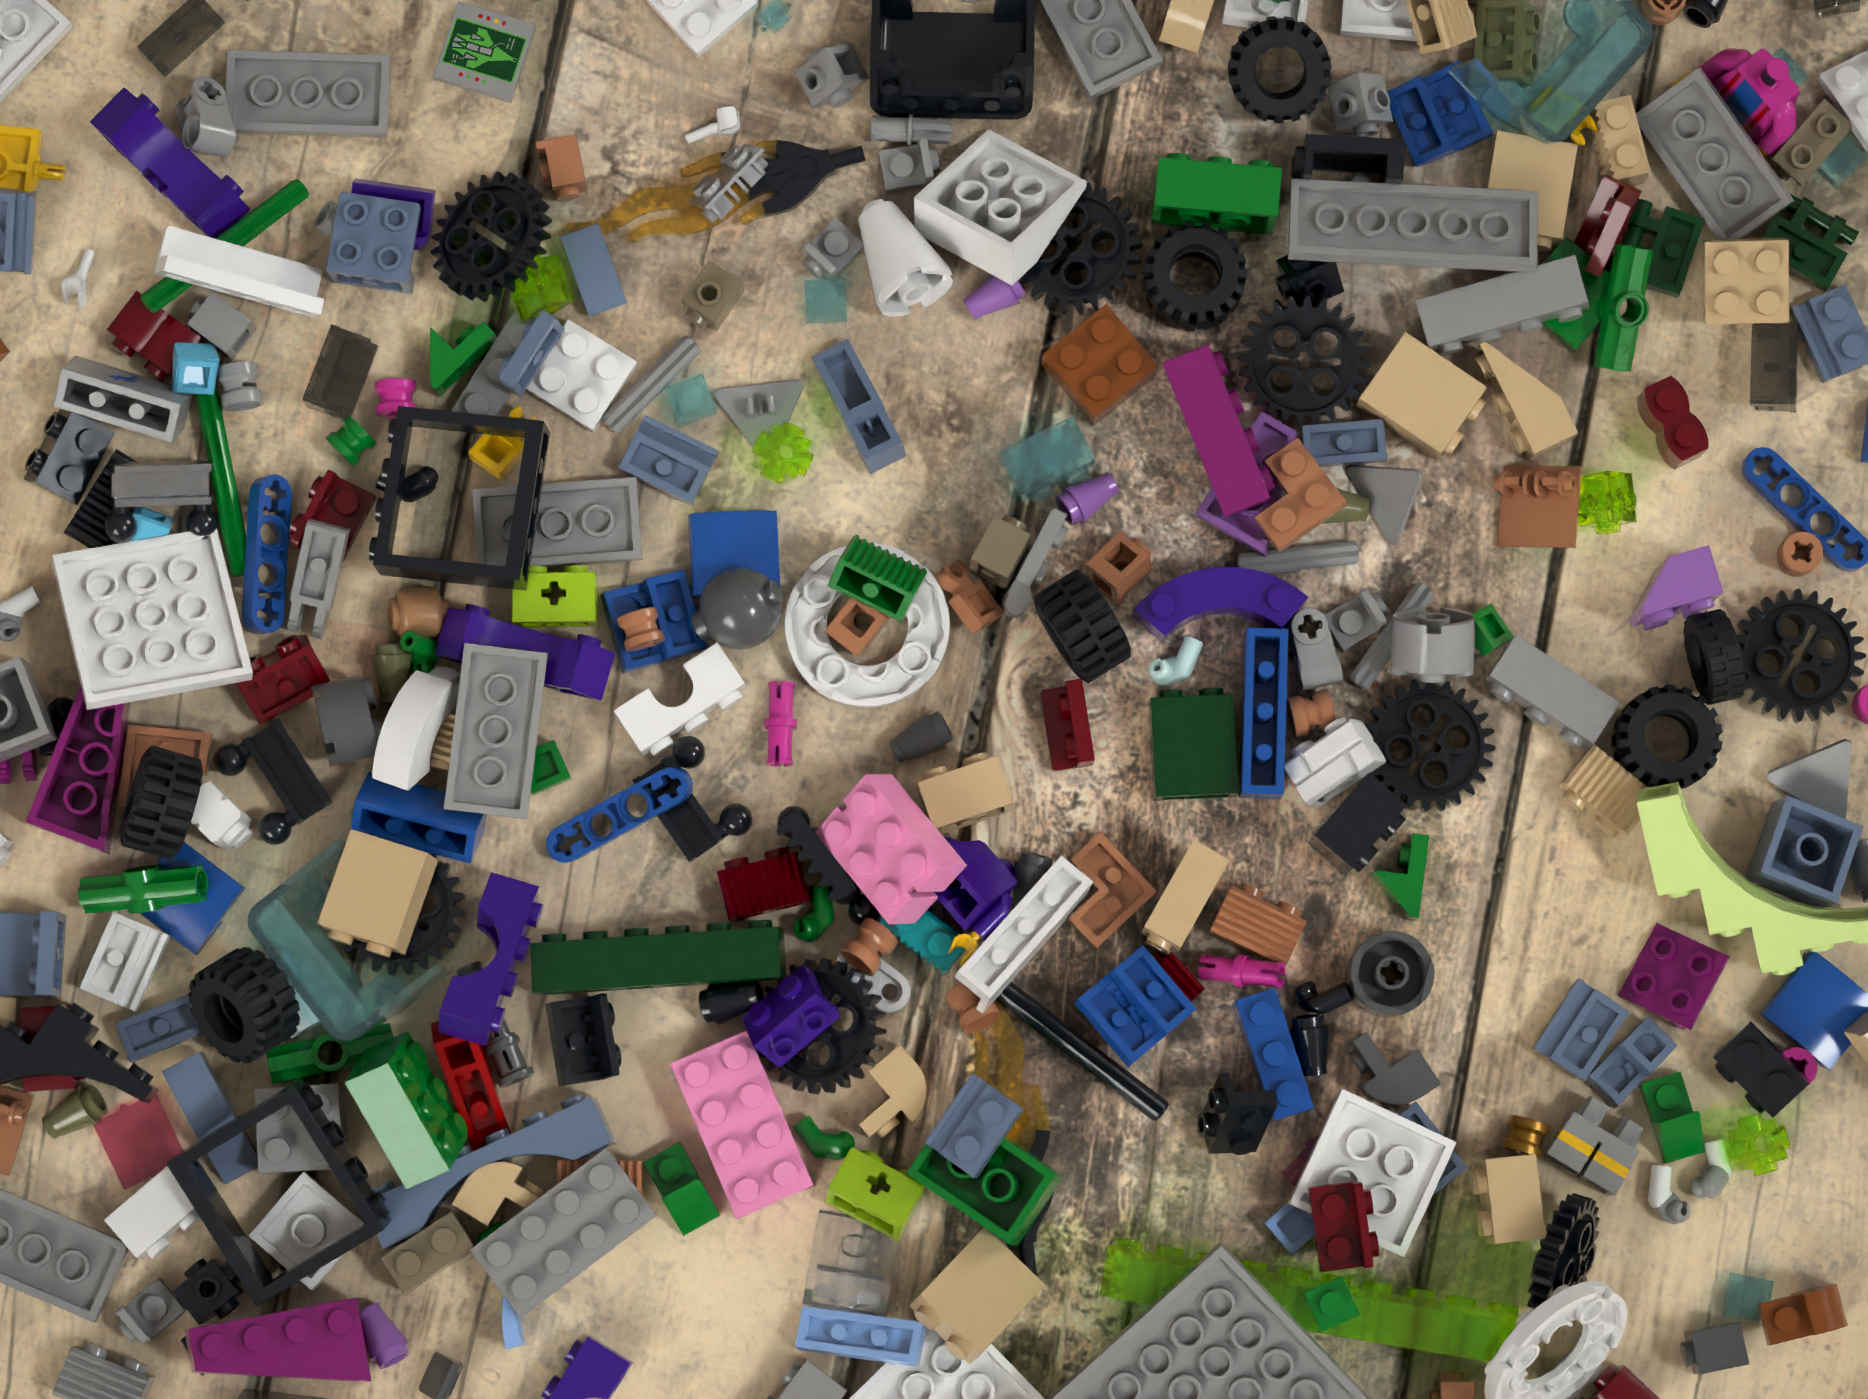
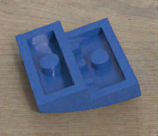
M1460 60L1424 78L1418 76L1387 91L1390 97V110L1403 139H1405V144L1416 167L1442 159L1494 136Z
M721 511L692 513L688 515L692 596H701L705 586L715 575L734 567H747L757 570L770 580H774L780 587L777 511Z
M684 569L646 578L642 583L605 591L600 595L622 673L650 667L707 648L706 642L697 635L692 624V613L696 611ZM656 607L659 615L656 620L657 627L664 632L666 640L649 648L627 652L624 645L627 637L625 631L619 627L617 618L636 610Z
M184 841L180 851L172 860L161 858L157 865H159L160 869L202 865L204 871L208 874L209 880L207 900L199 903L168 905L163 909L141 914L192 953L198 955L223 923L221 919L242 894L245 887Z
M1143 945L1074 1002L1127 1067L1197 1010Z
M1809 950L1803 958V966L1796 967V970L1789 975L1759 1014L1784 1037L1794 1041L1801 1048L1808 1050L1820 1066L1831 1070L1851 1045L1850 1040L1844 1034L1845 1030L1868 1011V993L1820 954Z

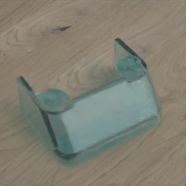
M1567 0L1563 8V19L1567 27L1577 37L1527 92L1513 80H1497L1477 58L1454 65L1448 72L1492 117L1542 143L1553 144L1565 140L1645 53L1652 43L1653 30L1649 21L1629 0Z
M338 839L256 903L249 912L248 927L270 958L277 963L280 971H284L288 977L287 980L293 985L294 989L329 1034L338 1040L353 1041L401 1013L448 976L450 972L446 967L435 964L409 986L393 975L379 976L367 986H364L316 924L330 889L322 875L340 861L346 844L345 841Z

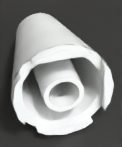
M878 199L868 203L863 208V213L860 215L858 222L876 304L881 313L890 317L904 316L911 313L909 306L921 302L923 308L931 305L941 298L952 286L953 280L950 276L952 275L950 267L894 202Z

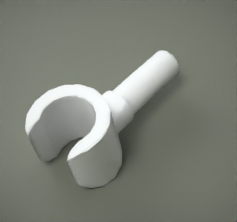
M733 106L717 109V123H711L685 134L688 144L712 134L728 135L736 133L740 128L739 111Z
M86 249L75 275L69 276L62 281V293L65 304L73 294H78L79 307H83L88 303L86 278L95 255L93 250Z

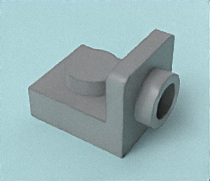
M927 137L920 138L919 144L879 151L886 194L926 187L934 180L933 173L940 172L937 149H929Z
M835 217L811 243L807 241L801 247L802 256L805 257L802 263L818 279L824 275L830 282H833L864 250V245L855 234Z
M1365 588L1355 597L1328 612L1325 616L1332 638L1341 652L1344 653L1382 630L1388 623L1385 616L1389 614V611L1377 593L1371 595L1369 590Z
M158 1278L129 1304L121 1306L116 1311V1314L121 1318L117 1325L131 1342L134 1343L138 1339L142 1344H147L182 1316L187 1309L164 1281Z

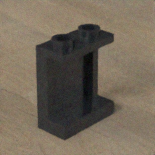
M1306 134L1302 146H1296L1295 156L1292 157L1291 178L1311 179L1313 171L1359 173L1361 171L1365 174H1380L1379 183L1401 184L1404 171L1405 139Z

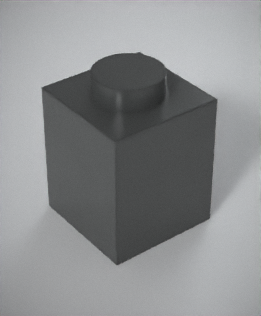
M1731 1322L1684 1332L1686 1342L1680 1343L1681 1354L1685 1366L1692 1367L1693 1374H1705L1749 1365L1740 1322Z

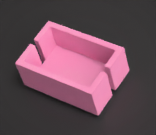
M865 774L842 800L847 806H837L815 833L888 924L916 923L938 898L935 892L945 891L967 864L892 774Z

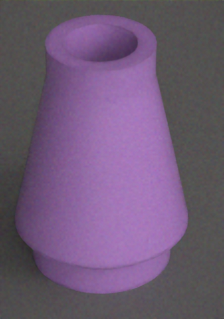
M991 275L971 295L964 298L963 301L973 318L977 320L984 315L1020 304L1019 299L1027 294L1019 280L1010 285Z
M1105 472L1098 477L1062 488V494L1057 496L1055 501L1058 509L1067 514L1065 519L1070 525L1078 522L1084 524L1110 498L1117 495L1119 489L1113 477L1108 472Z
M379 1303L372 1304L360 1311L363 1335L371 1362H376L380 1369H385L395 1365L409 1355L410 1352L406 1346L409 1341L382 1311Z

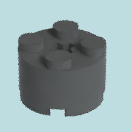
M361 675L312 685L326 753L335 752L328 755L330 767L374 757L382 726L380 718L372 720L370 710L376 709L371 679L362 680Z
M1385 931L1368 938L1356 948L1347 965L1346 981L1354 996V1001L1363 1010L1378 1017L1391 1018L1412 1011L1428 997L1434 983L1435 971L1427 950L1418 939L1404 932ZM1389 964L1394 965V973L1400 975V980H1394L1390 985L1385 983L1386 977L1380 975V970L1386 969Z

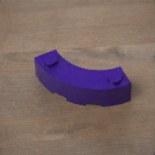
M123 87L90 123L123 157L142 173V176L183 212L184 216L205 235L216 239L250 210L239 197L244 192L243 189L227 174L222 179L218 177L197 156L186 149L183 143L155 116L160 110L146 95L141 93L138 97H135Z
M1214 567L1186 573L1159 586L1133 609L1131 616L1161 642L1185 624L1214 614H1232L1233 616L1254 620L1268 628L1284 629L1304 606L1308 596L1295 586L1268 573L1239 567Z
M466 604L465 610L448 608L434 655L462 665L464 643L548 653L544 687L560 690V692L602 700L615 653L601 648L602 641L600 639L578 634L575 640L527 629L489 617L490 610L473 604Z

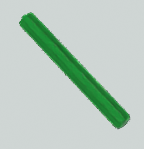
M292 180L216 239L245 246L307 199L309 196L307 188L300 180ZM164 277L144 292L140 298L145 307L151 313H155L193 284Z
M215 383L214 395L195 394L207 459L208 462L212 463L210 475L229 571L233 577L244 576L246 531L217 384Z

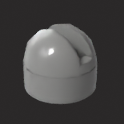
M331 200L323 206L315 220V229L332 237L338 204Z

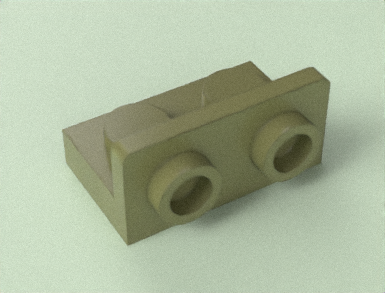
M1477 0L1476 33L1478 37H1475L1473 80L1477 83L1517 81L1523 87L1532 86L1533 74L1537 73L1539 66L1538 54L1534 49L1535 35H1538L1540 32L1541 19L1539 12L1527 0Z

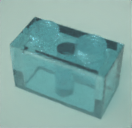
M1074 416L1005 448L999 453V460L1020 502L1028 498L1031 499L1032 503L1040 501L1054 493L1053 486L1067 480L1069 485H1072L1091 475L1089 469L1094 467L1095 457Z

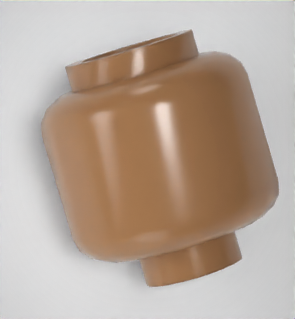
M432 586L399 588L395 597L388 600L390 630H396L400 638L407 631H413L431 639L437 638L442 630L447 610L450 608L447 599L441 600L438 590Z

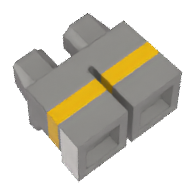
M1589 1096L1578 1107L1576 1112L1568 1113L1557 1134L1545 1148L1543 1156L1572 1174H1578L1577 1177L1608 1196H1615L1639 1153L1635 1146L1639 1141L1643 1127L1623 1116L1612 1134L1599 1127V1124L1609 1107L1596 1098Z

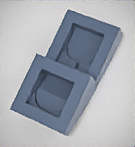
M598 222L559 236L588 316L590 317L626 304L624 292Z
M1647 1016L1594 1068L1586 1081L1615 1109L1678 1045Z

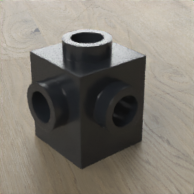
M1288 255L1276 260L1280 276L1275 278V281L1285 301L1289 299V294L1293 293L1297 302L1303 303L1306 293L1310 292L1312 303L1318 305L1324 295L1329 299L1345 292L1336 262L1288 260Z
M204 1258L197 1261L184 1272L187 1280L172 1291L198 1324H206L216 1315L220 1320L225 1318L240 1305L236 1298L245 1292L238 1284L241 1281L228 1261L222 1264L219 1259H211L207 1263ZM211 1282H213L216 1286V1291L213 1296H211L208 1291V1287Z

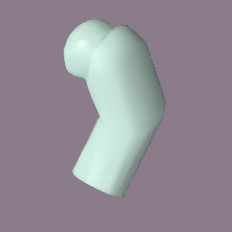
M1185 636L1177 656L1163 660L1160 658L1154 659L1149 665V675L1155 683L1160 685H1170L1189 678L1204 643L1195 638Z

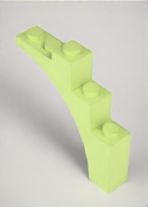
M1679 782L1637 790L1636 803L1657 895L1668 894L1670 898L1687 896L1693 892V889L1699 888L1710 935L1720 933L1721 936L1729 937L1742 933L1745 930L1744 928H1752L1761 973L1771 972L1773 975H1785L1795 971L1796 967L1803 966L1802 950L1810 949L1812 952H1822L1833 948L1834 944L1848 941H1851L1853 944L1868 943V907L1843 909L1812 906L1780 897L1750 882L1725 863L1704 839L1688 812Z

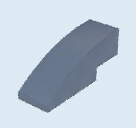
M846 339L812 356L815 367L869 473L872 474L906 457L903 443L849 340Z
M197 1052L162 1071L198 1140L238 1117L227 1092L222 1089L205 1053ZM246 1130L207 1153L225 1184L258 1168L257 1151Z

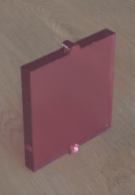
M157 1094L150 1103L138 1101L130 1106L122 1104L119 1111L101 1119L100 1123L94 1125L124 1190L156 1176L167 1166L166 1163L175 1154L183 1150Z

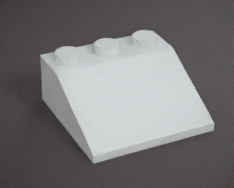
M988 129L914 197V226L929 241L1013 285L1037 263L1085 190L1087 181Z

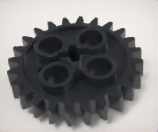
M498 171L495 172L492 180L486 175H481L479 186L469 181L467 183L468 193L465 196L456 192L457 204L455 206L447 204L444 206L445 210L449 213L447 219H437L436 221L438 225L443 227L442 232L432 235V239L440 244L431 250V254L439 259L433 265V268L441 273L439 279L447 284L449 289L460 296H465L471 301L477 297L483 302H487L490 294L497 299H501L503 287L512 293L515 292V280L519 278L524 282L528 281L525 271L528 267L538 269L539 265L534 260L535 256L543 255L547 252L540 246L541 241L551 238V234L543 229L552 223V219L544 214L550 206L542 200L543 193L523 177L519 178L511 172L505 177ZM476 221L513 246V250L509 253L472 229L470 223Z
M1086 183L1085 190L1068 214V216L1073 213L1083 214L1085 219L1082 225L1074 229L1064 226V220L1050 243L1058 246L1056 254L1049 259L1039 258L1037 263L1025 273L1026 275L1019 282L1024 289L1034 286L1030 294L1034 301L1039 300L1045 295L1044 305L1048 310L1056 302H1059L1060 310L1064 315L1068 312L1070 305H1075L1079 315H1083L1085 304L1091 303L1093 309L1098 311L1100 309L1099 299L1104 297L1110 304H1114L1115 301L1111 292L1116 289L1126 293L1127 289L1122 280L1124 278L1135 280L1137 277L1129 266L1142 263L1140 255L1132 252L1143 247L1142 240L1131 237L1138 233L1140 228L1138 223H1127L1133 216L1130 208L1118 212L1122 204L1119 196L1107 202L1108 192L1104 187L1095 196L1093 195L1091 184ZM1100 221L1101 226L1090 233L1093 224ZM1109 238L1115 241V246L1109 253L1099 254L1095 252V246L1101 239ZM1072 243L1076 246L1082 244L1084 251L1081 254L1076 251L1071 253L1068 247ZM1062 265L1058 275L1052 276L1051 272ZM1076 269L1088 271V277L1082 284L1073 285L1068 282V276L1072 271Z
M1310 292L1306 293L1303 303H1298L1293 293L1289 294L1288 306L1285 307L1279 300L1274 299L1272 303L1274 312L1272 314L1263 308L1259 310L1258 314L1262 320L1261 324L1249 321L1247 327L1254 336L1243 335L1241 337L1240 343L1250 348V350L1238 352L1237 356L1238 360L1248 363V365L1239 369V376L1251 377V380L1244 386V391H1258L1253 404L1257 406L1265 401L1269 403L1267 415L1271 416L1277 409L1282 411L1281 423L1283 424L1287 422L1291 414L1296 415L1298 427L1303 425L1305 416H1311L1314 424H1319L1321 413L1324 412L1333 421L1336 418L1335 406L1338 405L1345 411L1350 409L1349 401L1346 398L1347 395L1357 399L1360 398L1361 391L1355 386V383L1367 384L1368 376L1359 371V369L1371 367V360L1360 356L1370 350V343L1357 341L1365 334L1364 327L1355 329L1350 327L1356 317L1354 313L1344 318L1340 316L1343 306L1341 302L1335 305L1332 310L1327 308L1328 301L1326 295L1320 299L1318 305L1312 303ZM1282 329L1290 330L1296 336V342L1290 347H1282L1275 342L1274 334ZM1321 332H1330L1335 335L1338 343L1332 349L1325 350L1317 346L1315 337ZM1303 351L1308 352V357L1312 360L1306 368L1300 367V360H1297L1300 352ZM1275 354L1280 357L1289 358V360L1270 361L1268 355ZM1339 358L1341 360V363L1339 365H1333L1332 363L1322 362L1318 360ZM1277 370H1286L1292 374L1294 382L1288 387H1279L1274 384L1271 376ZM1320 372H1326L1333 376L1335 384L1329 389H1319L1314 385L1312 378Z
M1796 589L1792 593L1791 600H1788L1782 590L1776 594V604L1767 596L1760 600L1763 612L1753 606L1747 611L1753 622L1740 620L1737 624L1739 629L1745 633L1744 635H1737L1744 662L1745 690L1750 688L1753 691L1748 703L1753 704L1761 699L1764 702L1761 714L1765 715L1773 708H1776L1777 721L1780 722L1785 719L1788 712L1792 713L1795 724L1802 721L1804 712L1814 722L1819 719V708L1829 716L1835 712L1832 700L1843 706L1848 702L1843 690L1853 693L1858 689V686L1850 678L1860 677L1864 674L1861 668L1854 665L1855 662L1866 658L1865 653L1855 651L1854 648L1864 638L1860 636L1851 637L1850 631L1855 628L1857 622L1852 621L1844 624L1841 619L1844 617L1847 609L1842 608L1836 613L1831 611L1833 598L1830 597L1822 604H1819L1817 591H1813L1807 600H1803L1801 590ZM1788 618L1797 624L1799 633L1796 638L1787 637L1782 633L1780 628L1782 619ZM1815 625L1817 630L1801 653V658L1805 661L1800 662L1792 669L1785 686L1780 688L1778 681L1794 658L1792 651L1803 643L1809 627ZM1819 639L1828 640L1833 645L1834 656L1832 659L1823 658L1818 654L1816 644ZM1763 653L1771 654L1777 659L1778 670L1776 673L1766 672L1761 667L1760 657ZM1799 674L1808 675L1813 680L1814 691L1812 694L1802 693L1798 689L1796 679Z
M1414 679L1410 682V692L1406 693L1400 685H1397L1394 688L1395 700L1385 694L1380 698L1385 710L1372 707L1369 711L1377 722H1365L1364 724L1386 759V763L1375 769L1371 774L1374 777L1380 776L1382 779L1381 783L1393 790V793L1398 798L1400 796L1406 798L1405 804L1407 806L1405 810H1409L1415 801L1420 802L1422 813L1428 812L1431 802H1435L1439 812H1443L1446 807L1447 798L1457 807L1461 804L1460 791L1469 797L1475 794L1474 788L1470 783L1471 781L1478 784H1483L1486 781V778L1478 770L1490 769L1493 766V763L1483 756L1496 750V746L1484 743V739L1494 733V729L1481 727L1480 724L1489 715L1487 713L1475 715L1473 710L1479 702L1477 699L1467 704L1462 701L1466 689L1462 688L1455 695L1450 694L1449 681H1446L1440 690H1435V683H1426L1425 689H1420L1418 682ZM1422 707L1429 711L1432 721L1430 726H1416L1411 720L1412 709ZM1447 715L1449 720L1432 746L1437 750V753L1430 751L1422 760L1415 774L1412 777H1408L1406 771L1422 749V744L1418 739L1426 740L1441 716ZM1447 731H1461L1466 737L1465 748L1462 750L1452 749L1446 742ZM1390 743H1404L1409 749V759L1405 762L1393 760L1388 750ZM1428 764L1439 765L1444 772L1443 783L1436 785L1429 783L1424 777L1425 766Z
M430 854L438 860L439 855ZM447 862L435 868L427 892L436 894L438 899L437 906L428 914H419V918L425 921L429 928L423 931L415 925L413 940L408 946L405 955L392 951L389 958L365 950L368 943L353 939L351 946L346 945L344 951L350 954L359 949L360 953L357 963L363 965L372 958V971L376 973L386 963L388 973L391 976H395L399 965H403L406 974L412 975L413 963L418 962L423 969H429L427 957L430 955L440 961L443 960L439 947L445 945L454 948V943L447 936L450 932L462 933L463 930L453 923L454 918L466 916L465 911L455 908V903L464 900L465 895L452 891L461 882L458 877L448 879L445 877L452 866Z
M821 958L819 965L814 960L805 959L804 965L814 973L823 996L838 1008L840 1017L803 1048L802 1058L799 1056V1051L783 1066L778 1067L771 1061L767 1070L775 1073L781 1071L778 1081L785 1084L793 1081L792 1089L803 1092L807 1086L808 1093L819 1095L821 1088L826 1093L834 1094L836 1092V1082L840 1087L848 1089L851 1087L849 1075L859 1079L865 1077L860 1067L862 1064L875 1066L876 1063L869 1053L871 1050H883V1047L874 1040L876 1035L887 1033L886 1029L876 1026V1021L885 1017L886 1012L874 1010L873 1006L879 1003L882 998L880 995L867 994L872 988L873 982L865 979L859 981L862 973L860 970L852 968L847 972V963L837 961L833 966L832 960ZM794 964L789 965L790 974L796 971L800 966ZM766 986L765 991L769 994L775 988ZM837 995H840L841 1000L836 1004ZM850 1010L853 1015V1023L845 1031L842 1027V1018ZM827 1045L830 1050V1057L825 1065H821L819 1053ZM761 1052L758 1053L759 1057L767 1058Z
M1576 1193L1568 1194L1565 1201L1561 1200L1559 1211L1554 1210L1552 1223L1547 1224L1546 1237L1541 1239V1249L1534 1259L1530 1276L1533 1279V1283L1528 1289V1293L1532 1295L1528 1301V1307L1537 1308L1549 1299L1554 1290L1561 1285H1568L1570 1287L1587 1282L1586 1275L1589 1273L1595 1258L1597 1247L1594 1242L1599 1235V1231H1596V1228L1600 1221V1218L1597 1217L1599 1207H1596V1201L1592 1200V1198Z

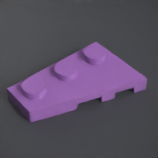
M1262 411L1251 427L1260 450L1253 452L1258 468L1265 466L1264 461L1298 437L1295 430ZM1270 473L1275 485L1274 489L1268 491L1271 500L1225 518L1212 487L1196 511V516L1266 558L1270 540L1256 523L1255 516L1281 499L1284 490Z

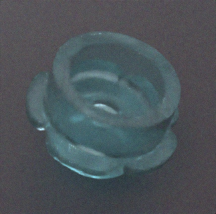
M782 0L770 1L755 17V20L762 26L760 31L764 33L771 29L774 34L780 31L792 18L788 13L791 4L789 2L785 4Z

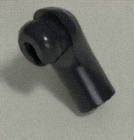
M423 466L417 472L405 477L401 500L404 502H414L430 495L435 490L436 483L439 480L437 471L432 467ZM380 474L375 488L384 492L386 483L382 482Z
M68 697L56 698L47 706V711L58 739L74 702ZM58 739L40 746V755L52 756Z
M1311 981L1296 987L1294 990V994L1299 1000L1298 1006L1304 1011L1317 1014L1329 1013L1354 1001V996L1346 982L1319 993L1316 990L1315 984Z

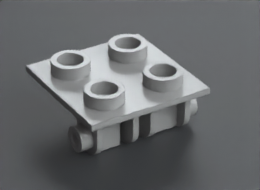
M743 144L741 147L738 145L733 146L721 158L720 163L723 166L713 177L709 174L706 175L692 189L695 196L688 203L702 208L701 214L711 223L717 218L722 220L735 206L724 193L737 203L741 200L730 186L734 183L742 192L747 194L748 188L738 178L740 177L752 188L766 174L764 169L769 164L760 156L765 150L748 144Z

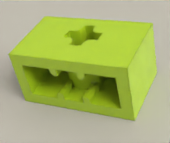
M581 565L565 566L564 572L547 573V567L530 566L527 590L512 589L513 624L524 628L598 627V577L596 573L588 572V567ZM554 587H559L561 593L566 595V597L558 599L557 605H552L549 598L545 597V595L552 594Z
M851 1147L827 1189L825 1203L900 1241L923 1201L925 1186L909 1176L907 1170L899 1169L897 1171L885 1165L882 1158L869 1150L859 1151ZM877 1187L884 1189V1191L880 1190L877 1195L870 1192L875 1191Z

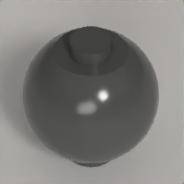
M747 567L726 569L715 575L702 591L699 602L700 609L692 613L693 627L697 635L705 642L714 639L722 646L737 650L756 647L764 643L775 632L781 618V603L784 600L783 593L774 580H770L757 570Z

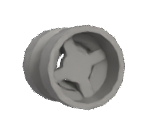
M234 362L218 367V381L224 387V393L221 396L223 410H250L264 404L262 391L257 388L256 380L259 377L258 364L256 362Z

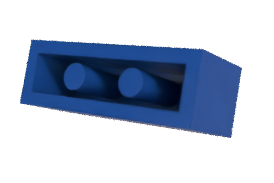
M369 771L355 799L351 829L420 851L471 864L484 835L487 814L444 809L446 791L415 784L407 791L373 779L372 772Z
M1276 988L1235 1000L1232 1005L1260 1091L1274 1090L1278 1105L1270 1123L1313 1109L1314 1106Z

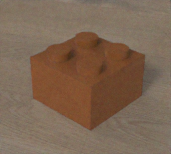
M1107 304L1042 355L1041 363L1092 426L1152 380L1158 370V365Z

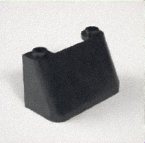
M872 0L870 42L871 108L875 113L887 117H909V114H913L915 118L1015 120L1027 116L1031 112L1033 103L1035 0H996L994 14L913 12L912 0Z

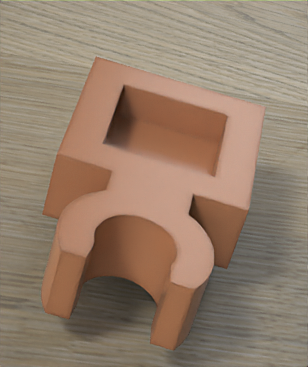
M957 560L949 568L946 566L935 576L937 583L954 596L948 602L972 634L995 622L1005 613L981 580L976 583L970 580L969 571L960 560Z

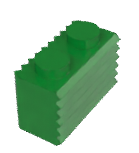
M855 535L851 538L838 559L827 586L902 623L919 592L927 571L925 568L920 569L918 564L912 565L910 560L904 561L903 557L897 558L896 554H890L888 549L882 550L881 546L876 547L873 542L867 543L866 538L860 540L859 536Z

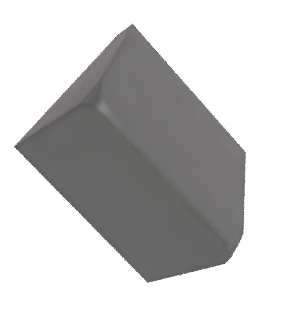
M435 1352L419 1385L420 1392L432 1399H449L463 1369V1363Z

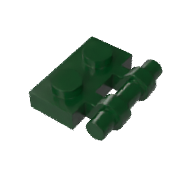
M1790 194L1794 202L1784 209L1793 214L1791 220L1788 221L1776 214L1762 238H1787L1789 240V272L1826 291L1848 254L1834 246L1836 240L1839 239L1851 246L1859 231L1846 225L1847 220L1837 214L1833 218L1813 206L1815 202L1803 197L1801 200ZM1807 221L1825 231L1823 238L1821 239L1801 228L1803 223Z
M1638 199L1626 226L1628 229L1623 244L1639 247L1643 233L1654 235L1651 246L1653 253L1646 288L1678 298L1705 219L1666 206L1661 220L1649 217L1653 204L1647 200Z

